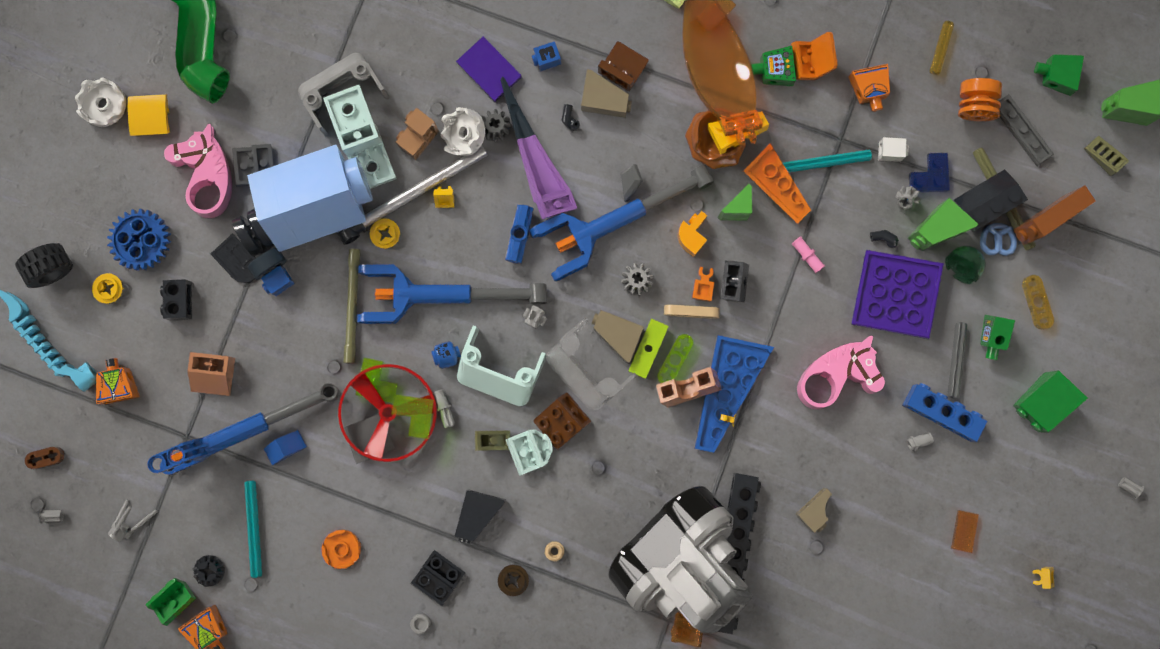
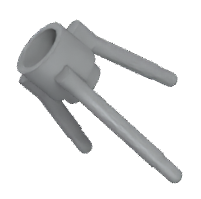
M126 500L108 535L119 542L123 538L128 539L134 531L157 513V510L152 511L128 530L129 526L124 521L131 507L126 509L129 503Z

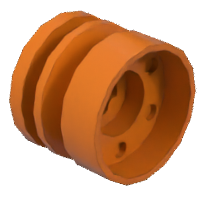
M973 78L963 81L960 86V98L964 100L959 102L958 116L969 121H991L1000 117L999 108H1001V103L997 100L1002 96V83L989 78Z

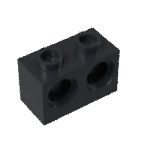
M186 279L163 280V286L160 287V294L163 297L160 312L163 319L191 320L192 282ZM178 286V293L173 295V288ZM178 305V312L173 314L174 306Z

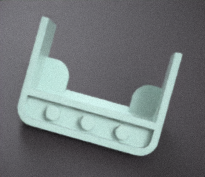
M473 325L461 355L457 372L458 381L465 386L516 406L526 405L530 400L547 356L546 353H541L535 370L524 367L517 372L515 379L479 366L481 352L473 346L479 329Z

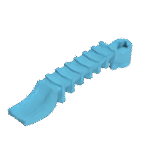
M0 290V297L9 308V321L14 325L13 328L21 333L20 336L27 340V344L34 348V352L41 356V360L48 364V368L53 369L55 376H70L77 387L84 392L96 384L97 371L88 362H85L77 369L69 363L64 365L66 359L62 356L55 359L60 353L56 349L48 351L52 347L51 343L46 341L41 344L46 339L45 336L41 333L35 335L41 329L37 325L30 326L36 321V318L33 315H28L29 308L27 304L17 296Z

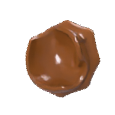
M712 109L699 112L693 117L685 134L693 159L707 165L711 169L736 166L746 147L745 139L740 142V145L736 147L731 146L726 149L725 153L720 154L708 130V123L735 118V114L720 109Z

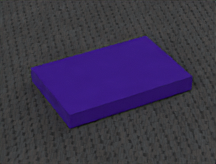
M484 36L456 61L494 102L504 94L500 81L502 77L505 78L510 88L522 78V75Z

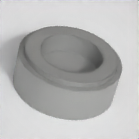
M424 613L416 614L410 622L411 629L417 634L425 633L431 625L430 618Z

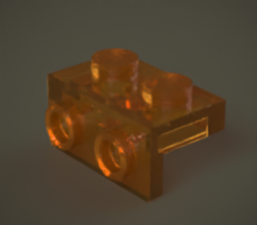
M680 611L675 614L674 626L671 629V642L701 647L703 633L695 629Z

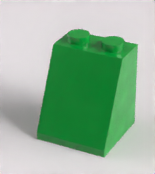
M1057 370L1043 373L1013 406L1017 409L1016 412L1019 416L1031 422L1030 425L1035 431L1042 433L1050 432L1085 402L1088 397Z

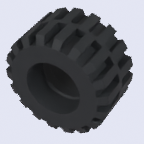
M50 243L33 248L23 254L15 263V267L28 288H39L50 285L65 277L72 270L73 264L60 243Z

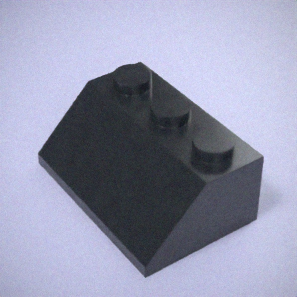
M1004 169L955 198L954 202L978 223L972 229L974 232L1024 203L1028 198L1019 184Z

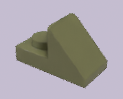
M510 430L475 431V451L509 450L505 439L510 438Z

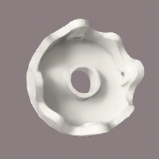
M105 78L95 81H83L80 92L75 96L78 105L77 114L95 126L105 127L116 123L123 116L126 109V97L122 89L114 82ZM106 99V105L103 108H99V101Z
M459 107L456 108L454 113L446 114L442 117L441 121L444 123V130L441 132V138L447 144L444 147L446 152L458 156H470L479 150L485 137V125L479 113L471 109ZM467 128V135L464 137L463 133L464 130Z

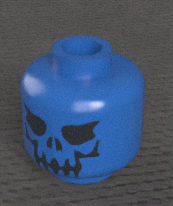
M450 341L435 345L434 351H431L435 366L438 365L441 369L457 365V358L461 357L458 346L454 347Z

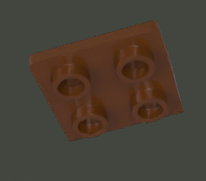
M617 41L605 61L601 60L599 63L598 73L630 92L648 64L649 59Z
M566 392L538 415L533 422L543 434L549 437L552 445L558 450L586 427L591 420Z

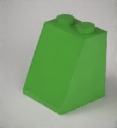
M1160 79L1122 88L1105 99L1101 106V111H1103L1102 118L1145 126L1160 119Z
M948 198L931 212L908 239L911 240L910 243L913 247L923 251L975 228L978 223Z

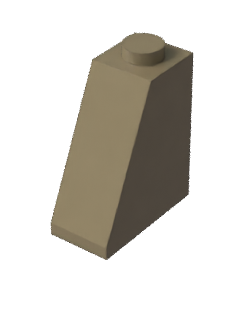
M587 69L581 111L626 118V112H630L632 101H628L629 94L594 71Z
M600 310L599 314L595 313L591 323L595 325L594 331L629 364L644 327Z

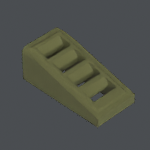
M1097 136L1084 148L1110 176L1117 173L1129 162L1123 154L1100 136ZM1099 144L1101 146L1096 151L1093 150L1096 145ZM1105 150L1106 153L1101 156L1099 153ZM1110 155L1112 158L1107 161L1106 158Z

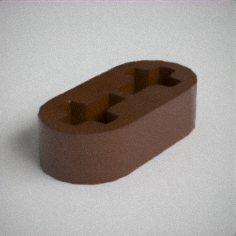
M48 447L33 451L26 455L25 465L30 469H40L59 464L64 460L65 453L60 447ZM53 452L58 454L55 459L48 458V455H52ZM42 458V460L32 463L33 459Z

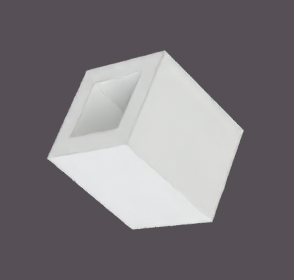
M883 137L879 141L878 161L901 162L908 156L909 145H906V139Z

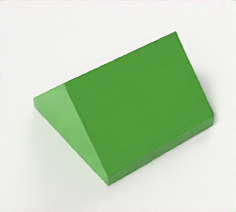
M750 184L720 212L719 220H748L752 214V186Z

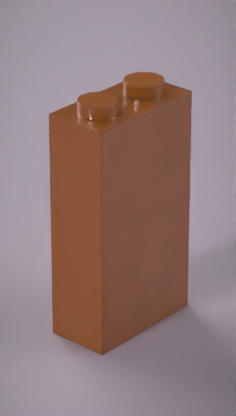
M1086 185L1065 194L1013 230L1018 240L1023 245H1026L1046 236L1096 202Z

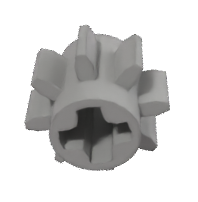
M902 186L895 196L899 199L897 205H900L904 210L914 209L921 200L920 197H917L920 191H917L913 186L906 188Z
M534 305L531 309L526 308L523 317L526 318L524 323L535 329L539 325L543 327L547 320L544 317L545 311Z

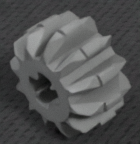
M633 263V270L630 266H627L626 269L629 273L622 272V276L626 277V279H622L621 283H628L624 290L626 291L631 287V295L637 290V294L640 296L642 293L641 289L647 293L648 288L646 285L651 287L653 285L651 281H648L653 279V275H647L651 269L647 268L644 271V264H641L639 269L637 264ZM639 275L642 282L634 283L635 279L632 277Z

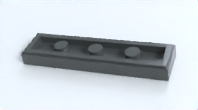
M1008 94L999 101L1001 103V108H999L1001 120L1034 164L1039 166L1052 157L1054 153L1012 97Z

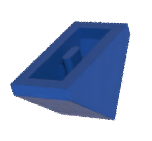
M299 430L275 439L264 448V451L273 466L307 448Z

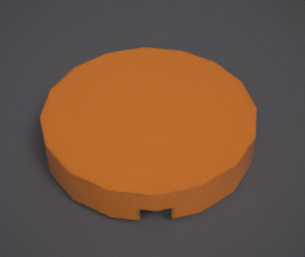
M336 530L328 534L321 547L322 556L328 565L336 569H345L355 564L359 559L361 543L358 537L351 531Z

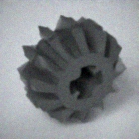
M494 109V114L487 111L488 117L482 116L486 139L489 140L493 136L494 142L497 141V137L504 140L503 134L509 135L510 133L507 129L512 127L508 123L510 121L509 116L504 117V111L498 115L497 109ZM496 123L498 128H495L492 124Z

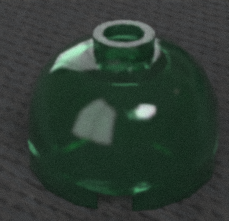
M965 245L959 246L950 252L945 259V265L947 270L951 268L956 273L952 275L955 279L965 284H971L972 282H977L983 275L986 261L980 250Z

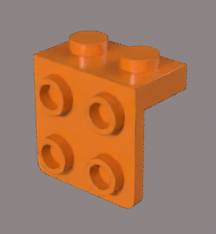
M826 32L811 42L795 41L791 43L797 80H816L837 68L835 42L832 32Z

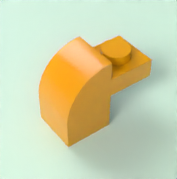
M702 211L698 215L695 213L688 221L690 225L683 221L678 231L679 244L692 257L698 253L707 241L706 238L696 231L707 218V215Z

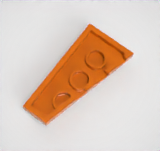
M770 143L744 169V172L798 224L811 211V208Z

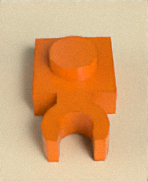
M700 267L698 274L701 279H695L692 299L711 302L714 282L709 281V279L713 275V268H710L708 275H704L702 272L703 267Z

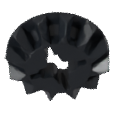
M214 555L201 557L196 561L193 568V577L197 580L198 584L205 587L218 584L223 579L225 573L223 562ZM209 565L210 570L216 573H211L207 577V573L202 571V569L208 568Z

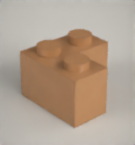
M418 108L407 114L406 121L404 122L407 128L405 131L402 130L396 138L398 147L415 160L439 132L435 121Z

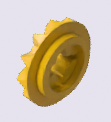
M380 219L371 226L370 239L375 246L387 249L399 242L400 230L394 221ZM389 228L388 233L390 234L391 238L385 237L384 239H382L383 235L379 232V230L386 231Z
M110 273L98 276L92 285L93 296L101 303L109 304L116 302L122 296L121 293L124 289L122 281L116 275ZM106 284L112 286V288L110 289L111 294L109 292H104V290H106Z

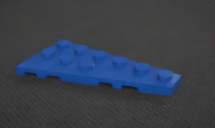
M717 336L711 368L717 372L722 390L705 395L694 449L715 452L731 423L720 420L721 414L734 417L774 347Z

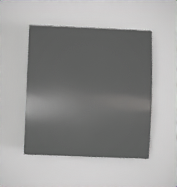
M271 144L232 148L236 187L249 186L247 175L273 167Z
M379 414L344 427L349 440L362 452H364L380 421ZM389 431L387 432L383 454L395 450ZM350 446L356 464L369 460V458L359 454Z

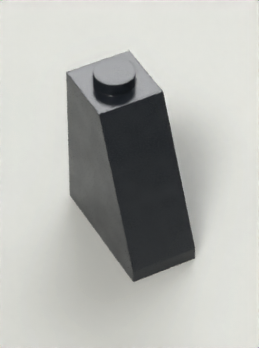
M467 490L455 532V537H459L458 541L464 543L474 541L504 505L506 499Z

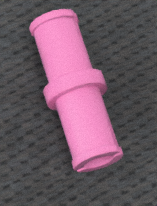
M799 237L792 243V246L802 256L801 259L809 264L815 274L825 267L815 255V250L810 249L802 237Z

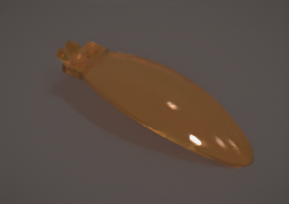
M686 0L682 39L685 64L691 83L704 105L719 120L725 136L736 134L737 142L742 146L745 144L743 133L747 132L751 144L756 143L757 137L754 130L762 129L763 123L756 110L755 81L744 46L730 20L716 0Z

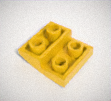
M167 94L128 97L130 136L170 133L167 116L169 113Z

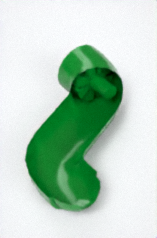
M172 0L179 8L175 51L176 68L179 77L191 92L199 98L214 104L225 93L230 79L229 71L217 65L213 59L217 19L216 1Z

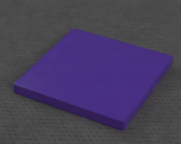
M866 250L851 325L930 339L944 263Z

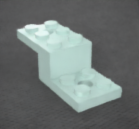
M360 85L324 97L323 99L341 148L348 159L358 158L370 189L397 179ZM347 105L353 106V111L350 114L343 112ZM370 163L377 164V169L374 172L367 170V166Z

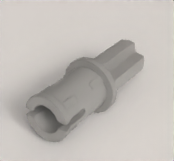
M441 389L433 392L438 408L437 412L440 413L444 428L453 427L455 422L445 390Z

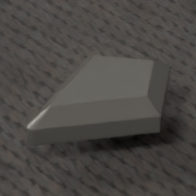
M633 164L621 174L625 202L630 200L643 182L636 164Z

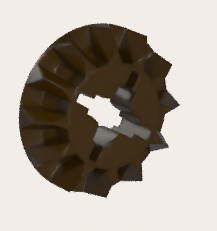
M508 565L498 575V586L508 596L521 595L528 587L529 577L527 571L519 565ZM510 575L513 577L520 575L517 580L518 587L513 583L506 585L510 580Z

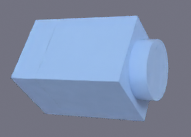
M337 145L247 175L257 220L279 252L366 222L362 204L373 201L371 189L360 161L357 157L345 160Z

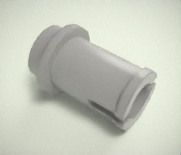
M929 432L916 437L910 436L907 439V445L911 451H917L920 447L934 443L933 437Z

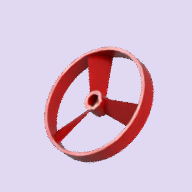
M394 364L376 365L357 374L344 389L338 408L340 429L349 445L359 454L369 459L383 462L398 461L420 450L430 438L437 416L435 398L425 380L414 371ZM381 368H394L405 371L417 378L429 395L395 407L391 404H385L366 373ZM350 386L379 410L380 421L364 452L359 450L349 440L342 424V403ZM433 414L430 430L417 448L401 457L382 458L390 421L396 416Z

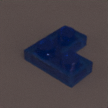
M948 153L927 154L928 172L909 173V187L913 186L917 191L948 192L950 190Z

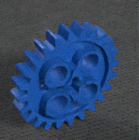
M132 209L131 215L124 212L125 218L118 216L119 223L112 222L115 229H109L113 233L112 236H107L108 239L112 240L107 246L113 248L109 253L115 255L113 259L120 261L119 264L122 266L126 265L128 269L134 268V270L139 271L141 266L143 270H147V265L154 268V261L161 263L159 257H166L163 251L170 250L166 247V244L171 243V241L167 240L166 237L170 236L171 233L165 232L169 227L162 225L164 220L158 219L159 215L155 213L152 215V212L149 210L145 212L143 209H139L137 213L136 210ZM143 222V228L138 231V225ZM128 235V241L123 243V238ZM155 236V242L150 245V239ZM140 249L141 253L136 257L135 252Z

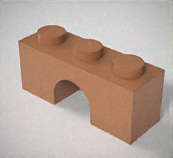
M708 367L693 372V377L687 380L676 381L672 379L656 385L660 403L668 408L722 390L717 372L713 368Z

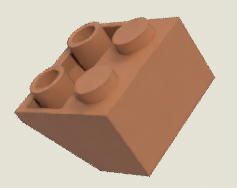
M190 352L187 372L191 392L230 396L235 358Z

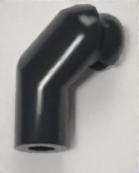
M564 104L562 123L569 130L575 131L579 128L580 122L572 117L573 106Z
M888 230L870 232L872 242L884 240L889 248L897 247L898 237Z

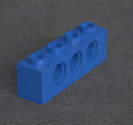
M925 384L912 385L902 406L970 442L978 441L987 423L982 418V414L976 411H967L965 409L966 406L956 401L954 403L947 400L948 397L939 392L937 394L930 391L931 388ZM926 397L930 398L932 402L929 408L924 403ZM944 406L949 410L947 417L942 414ZM961 416H964L966 418V424L964 426H962L959 422Z

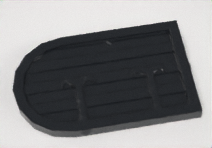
M233 233L210 253L230 277L237 282L249 283L255 280L248 269V265L256 257L249 254L242 242Z

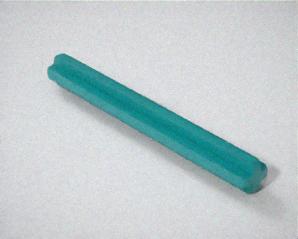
M863 150L782 163L788 172H796L870 161L872 159L871 150Z
M246 481L244 487L251 578H258L262 576L257 490L255 481Z

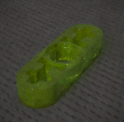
M688 334L678 336L657 374L660 384L664 383L661 373H666L668 370L665 367L666 364L676 369L675 372L671 370L669 374L671 380L675 379L693 346V339ZM687 338L689 347L685 346L682 352H685V355L679 351H674L675 347L679 349L681 346L679 340ZM671 355H679L681 361L678 365L670 363Z

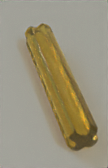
M945 21L943 23L930 68L931 74L939 75L941 73L954 22Z

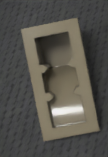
M822 488L795 514L814 533L822 531L827 526L826 522L829 520L825 514V507L832 493L827 488Z

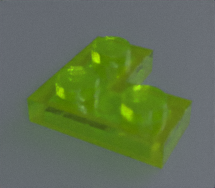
M364 358L361 372L370 367L382 365L384 362ZM382 368L367 372V377L383 401L394 403L398 384L380 381ZM356 391L355 395L362 396L359 392Z
M395 394L391 414L411 417L408 437L428 439L434 400Z

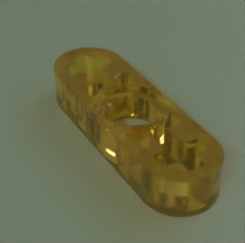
M1030 275L1024 278L1022 287L1032 320L1036 328L1041 330L1048 329L1054 324V317L1043 281L1037 275ZM1032 281L1036 282V285L1033 288V286H1029L1028 283ZM1039 291V293L1031 295L1032 292ZM1035 297H1039L1043 301L1040 308L1036 307L1033 303ZM1044 309H1045V312H1042V314H1041V313H1038V314H1037V312H1036V311H1041V310H1044ZM1042 317L1047 318L1048 322H1045V324L1040 323V319Z

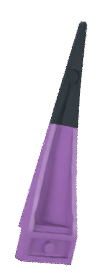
M502 77L500 81L534 203L537 204L542 220L577 209L571 190L546 154L520 109L505 78Z

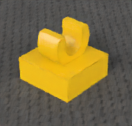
M441 186L434 189L435 208H454L455 200L451 186H448V189H441Z
M1043 567L1041 570L1036 569L1032 571L1033 574L1041 576V580H1035L1033 584H1042L1044 589L1054 587L1053 567Z

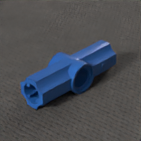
M517 205L505 258L506 261L522 264L534 210L533 207ZM522 230L525 232V235L522 238H516L514 236L515 232Z

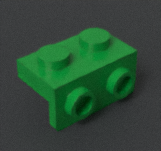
M173 578L167 582L164 588L152 596L151 600L146 603V607L154 610L162 625L168 626L196 598L186 582Z

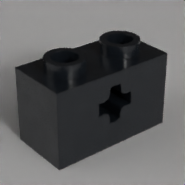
M725 260L720 299L745 303L749 264Z

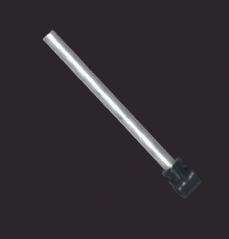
M481 146L474 154L460 158L365 214L366 222L336 232L343 245L357 240L360 237L359 233L368 231L367 226L488 156L485 149Z

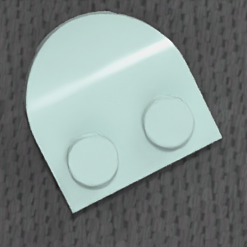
M528 430L505 439L519 476L546 465L553 452L549 437L537 430Z

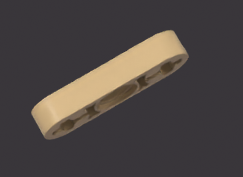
M664 305L665 316L718 319L720 314V308Z

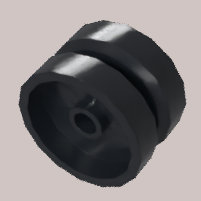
M255 208L247 212V219L239 216L232 220V225L238 238L251 256L255 257L263 252L262 244L269 249L275 246L259 224Z

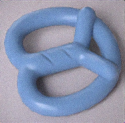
M993 223L983 229L980 236V246L987 255L999 253L1008 256L1016 250L1017 239L1011 226ZM989 232L994 235L995 248L993 250L988 249L986 245V237ZM1008 233L1011 240V246L1008 250H1004L1002 246V236Z

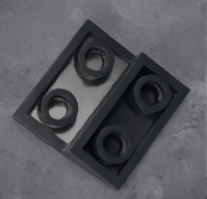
M434 550L410 584L442 607L466 572Z

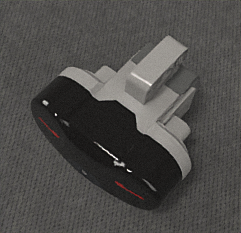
M705 486L687 489L665 503L662 509L639 533L621 548L614 558L608 573L610 581L635 611H651L658 607L667 619L680 611L688 622L702 633H717L753 597L747 589L748 586L727 563L736 554V550L727 541L732 532L733 516Z

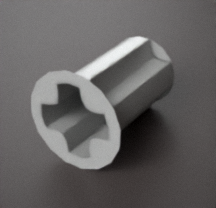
M1125 477L1118 484V486L1133 494L1135 499L1141 495L1144 486L1140 487Z
M41 508L39 512L40 524L43 522L63 521V510H43Z

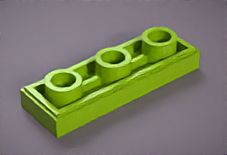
M651 318L628 372L646 379L667 332L668 325ZM650 346L652 351L646 352L645 347Z

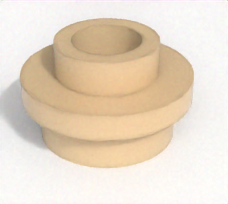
M550 542L545 548V555L551 561H558L564 555V547L559 542ZM557 548L558 554L553 555L551 549Z

